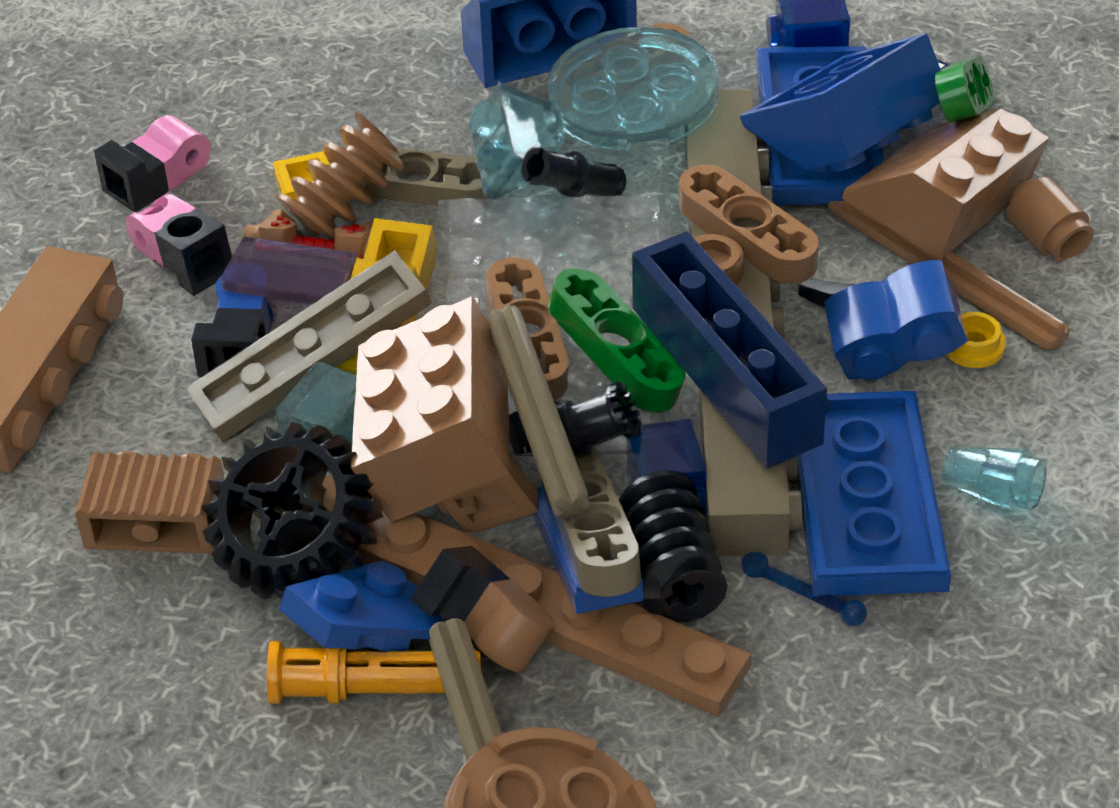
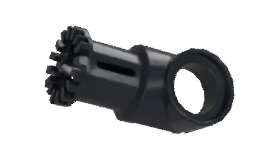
M619 380L607 385L606 393L578 404L572 400L563 403L554 401L575 457L580 459L592 453L593 446L623 435L626 439L630 440L641 435L640 425H642V421L637 417L640 416L639 410L632 411L631 407L637 404L635 400L628 401L632 398V394L630 392L627 393L625 383L622 384ZM518 411L509 414V439L513 452L516 455L525 454L523 448H526L527 454L532 453Z

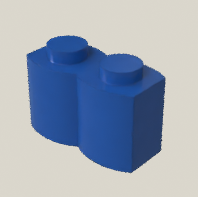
M928 260L910 264L893 272L884 281H871L849 286L835 293L824 302L834 354L847 379L862 378L876 380L893 373L908 361H925L940 358L958 349L968 341L955 288L942 260Z

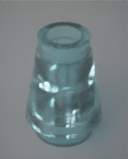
M954 445L949 449L943 465L944 483L954 485L1012 513H1016L1018 508L1034 510L1042 497L1046 482V462L1044 459L1033 457L1030 449L964 448Z

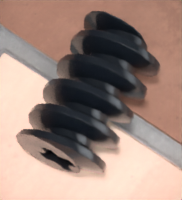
M669 469L654 471L638 478L624 490L619 498V502L638 543L644 595L642 603L644 608L651 614H658L675 622H689L704 618L717 609L726 596L728 584L724 574H721L723 569L718 555L715 554L716 548L709 534L710 529L703 515L704 511L699 497H697L698 493L693 479L684 472Z

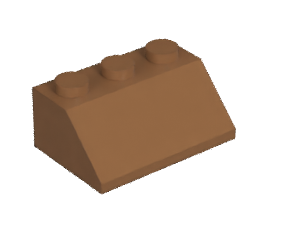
M1001 108L956 122L937 124L848 186L843 193L842 199L936 259L941 260L1009 206V198L1014 189L1022 182L1032 178L1049 137L1033 128L1030 122L1022 116L1008 113Z

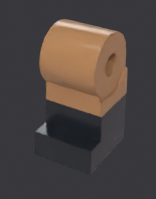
M473 546L443 549L410 598L412 602L429 616L439 615L445 621L452 618H459L464 621L471 640L475 641L478 648L491 660L514 672L526 670L555 627L552 616L537 601Z

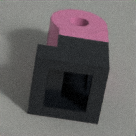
M168 115L158 118L149 126L145 134L125 146L110 140L94 149L102 191L133 212H138L205 167L211 153V145L208 138L176 117Z
M166 194L157 199L150 207L141 212H134L126 217V229L134 246L152 261L156 260L157 263L177 276L179 285L193 297L216 284L219 277L226 272L236 269L225 225L174 195Z

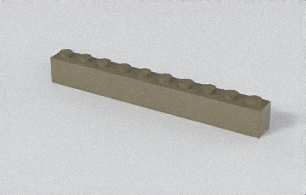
M752 89L684 90L683 132L686 170L698 165L718 166L773 203L772 187L761 186V183H768L769 181L768 148H757V146H765V141L746 129L740 119V115L754 108ZM749 218L738 219L733 222L734 225L743 228H754L762 224L758 220ZM689 220V233L693 238L708 234ZM743 259V275L736 286L784 339L783 307H772L771 303L780 301V282L771 279ZM698 388L705 514L710 529L709 534L716 548L715 554L718 556L788 555L790 531H801L802 529L801 492L788 490V482L797 481V456L766 469Z

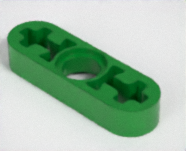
M981 55L953 63L935 73L939 101L949 123L979 115L994 104L991 79Z
M579 268L566 269L560 272L555 278L548 301L550 315L556 319L563 330L611 383L619 380L622 384L625 383L627 393L630 392L632 394V398L628 401L635 400L637 404L635 407L656 413L665 412L674 407L686 373L652 331L597 274ZM612 333L627 339L630 345L613 344L605 340L601 334Z

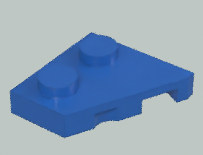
M386 561L373 562L365 566L338 572V574L325 575L320 578L286 586L279 608L282 613L324 648L356 650L361 647H370L380 651H408L412 638L430 639L429 630L432 625L437 622H446L439 615L429 616L410 600L418 587L407 579L405 573L400 568Z

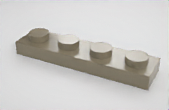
M393 251L185 389L219 439L224 442L357 354L358 345L365 343L374 334L383 330H393L432 304L423 285L399 255Z

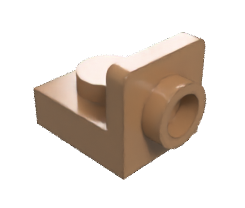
M510 454V474L437 503L439 509L444 514L452 515L464 532H481L538 512V491Z

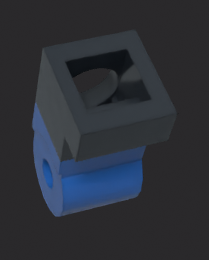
M237 268L219 277L215 284L218 306L213 323H196L191 338L198 377L205 376L270 333L273 311L268 303L269 284L264 273L252 268Z

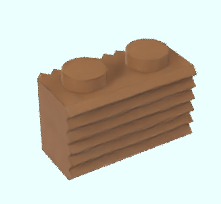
M96 451L91 457L75 511L84 549L212 554L216 548L206 542L202 531L213 522L202 510L201 506L218 499L210 491L207 480L225 479L221 459L215 455L207 459L202 455L193 453L181 456L174 454L169 458L163 453L155 457L150 453L142 456L132 451H122L117 454L110 451L106 455Z

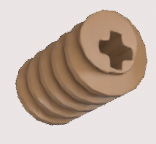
M355 112V119L361 131L348 125H343L339 129V135L345 148L331 142H327L323 146V152L329 165L315 159H311L307 163V169L314 181L310 182L301 177H294L291 180V185L298 198L294 199L284 194L276 196L281 205L316 236L323 234L334 239V229L337 226L333 220L336 217L353 224L355 223L357 217L349 203L352 200L367 206L373 203L365 186L368 183L383 189L389 186L381 170L384 166L399 172L405 169L397 154L398 150L373 123L359 112Z

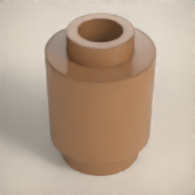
M1040 177L1026 180L1014 189L1009 198L1007 219L1044 257L1051 255L1060 263L1083 253L1091 243L1094 230L1089 225V216L1051 178Z

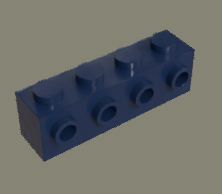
M686 231L632 252L633 310L764 467L768 469L823 445L825 414L829 411L827 387L692 235Z

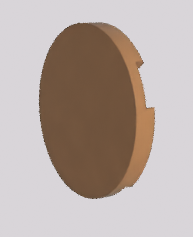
M548 727L517 729L492 738L490 744L476 752L461 767L447 792L443 808H657L643 780L635 781L619 763L597 749V741L572 731Z

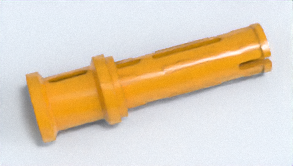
M282 641L269 642L267 655V697L269 704H280L284 697H326L329 704H340V701H347L348 694H446L432 651H349V649L284 648ZM474 650L481 669V650Z

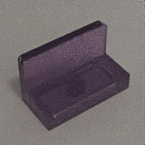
M244 236L221 276L222 289L229 292L268 297L270 300L311 306L351 279L356 258H359V253Z

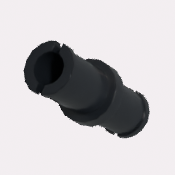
M538 146L533 147L526 152L521 164V173L526 182H531L530 184L536 186L543 185L556 188L561 195L580 198L584 195L604 198L607 201L616 200L622 195L626 187L624 169L616 164L593 161L588 154L575 150L562 154L544 150V148Z

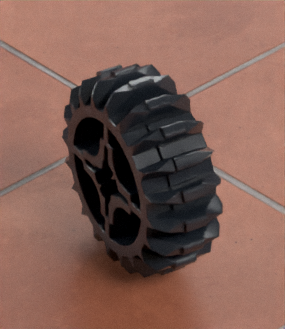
M290 421L284 435L274 427L265 426L263 443L256 445L250 439L241 438L242 450L245 454L237 461L234 458L221 457L223 467L228 471L225 479L207 480L210 491L218 499L201 506L202 510L213 522L202 533L205 535L206 542L216 548L211 554L215 563L224 571L229 570V579L240 588L251 587V591L262 599H270L276 592V595L282 599L286 586L320 578L325 575L338 574V572H341L340 569L348 562L352 566H364L363 557L356 551L359 545L378 543L377 534L366 524L381 519L384 516L382 514V507L375 500H372L373 497L367 491L374 483L370 482L367 474H355L351 469V459L357 453L352 452V443L345 436L337 434L333 437V434L326 427L315 424L308 431L301 423ZM327 472L332 474L336 488V501L333 513L323 506V499L327 489L322 484ZM304 507L308 512H304L301 510ZM275 510L283 512L282 516L278 514ZM253 511L261 516L260 529L257 535L262 540L257 552L252 543L250 530Z

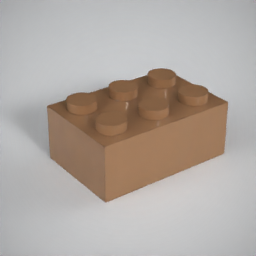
M472 297L453 305L438 306L430 310L423 318L395 330L380 331L370 337L365 343L358 345L352 452L357 454L351 459V469L355 474H367L370 482L374 483L367 491L382 507V511L390 522L510 474L508 383L489 332L488 321Z

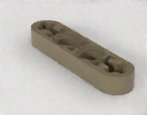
M592 447L590 455L580 459L575 457L588 492L589 508L582 515L573 514L567 519L559 518L554 512L553 515L581 589L593 596H619L634 590L641 582L639 548L598 451ZM545 490V496H546V498H547V500H548V502H549V504H550L548 495H547L546 490Z

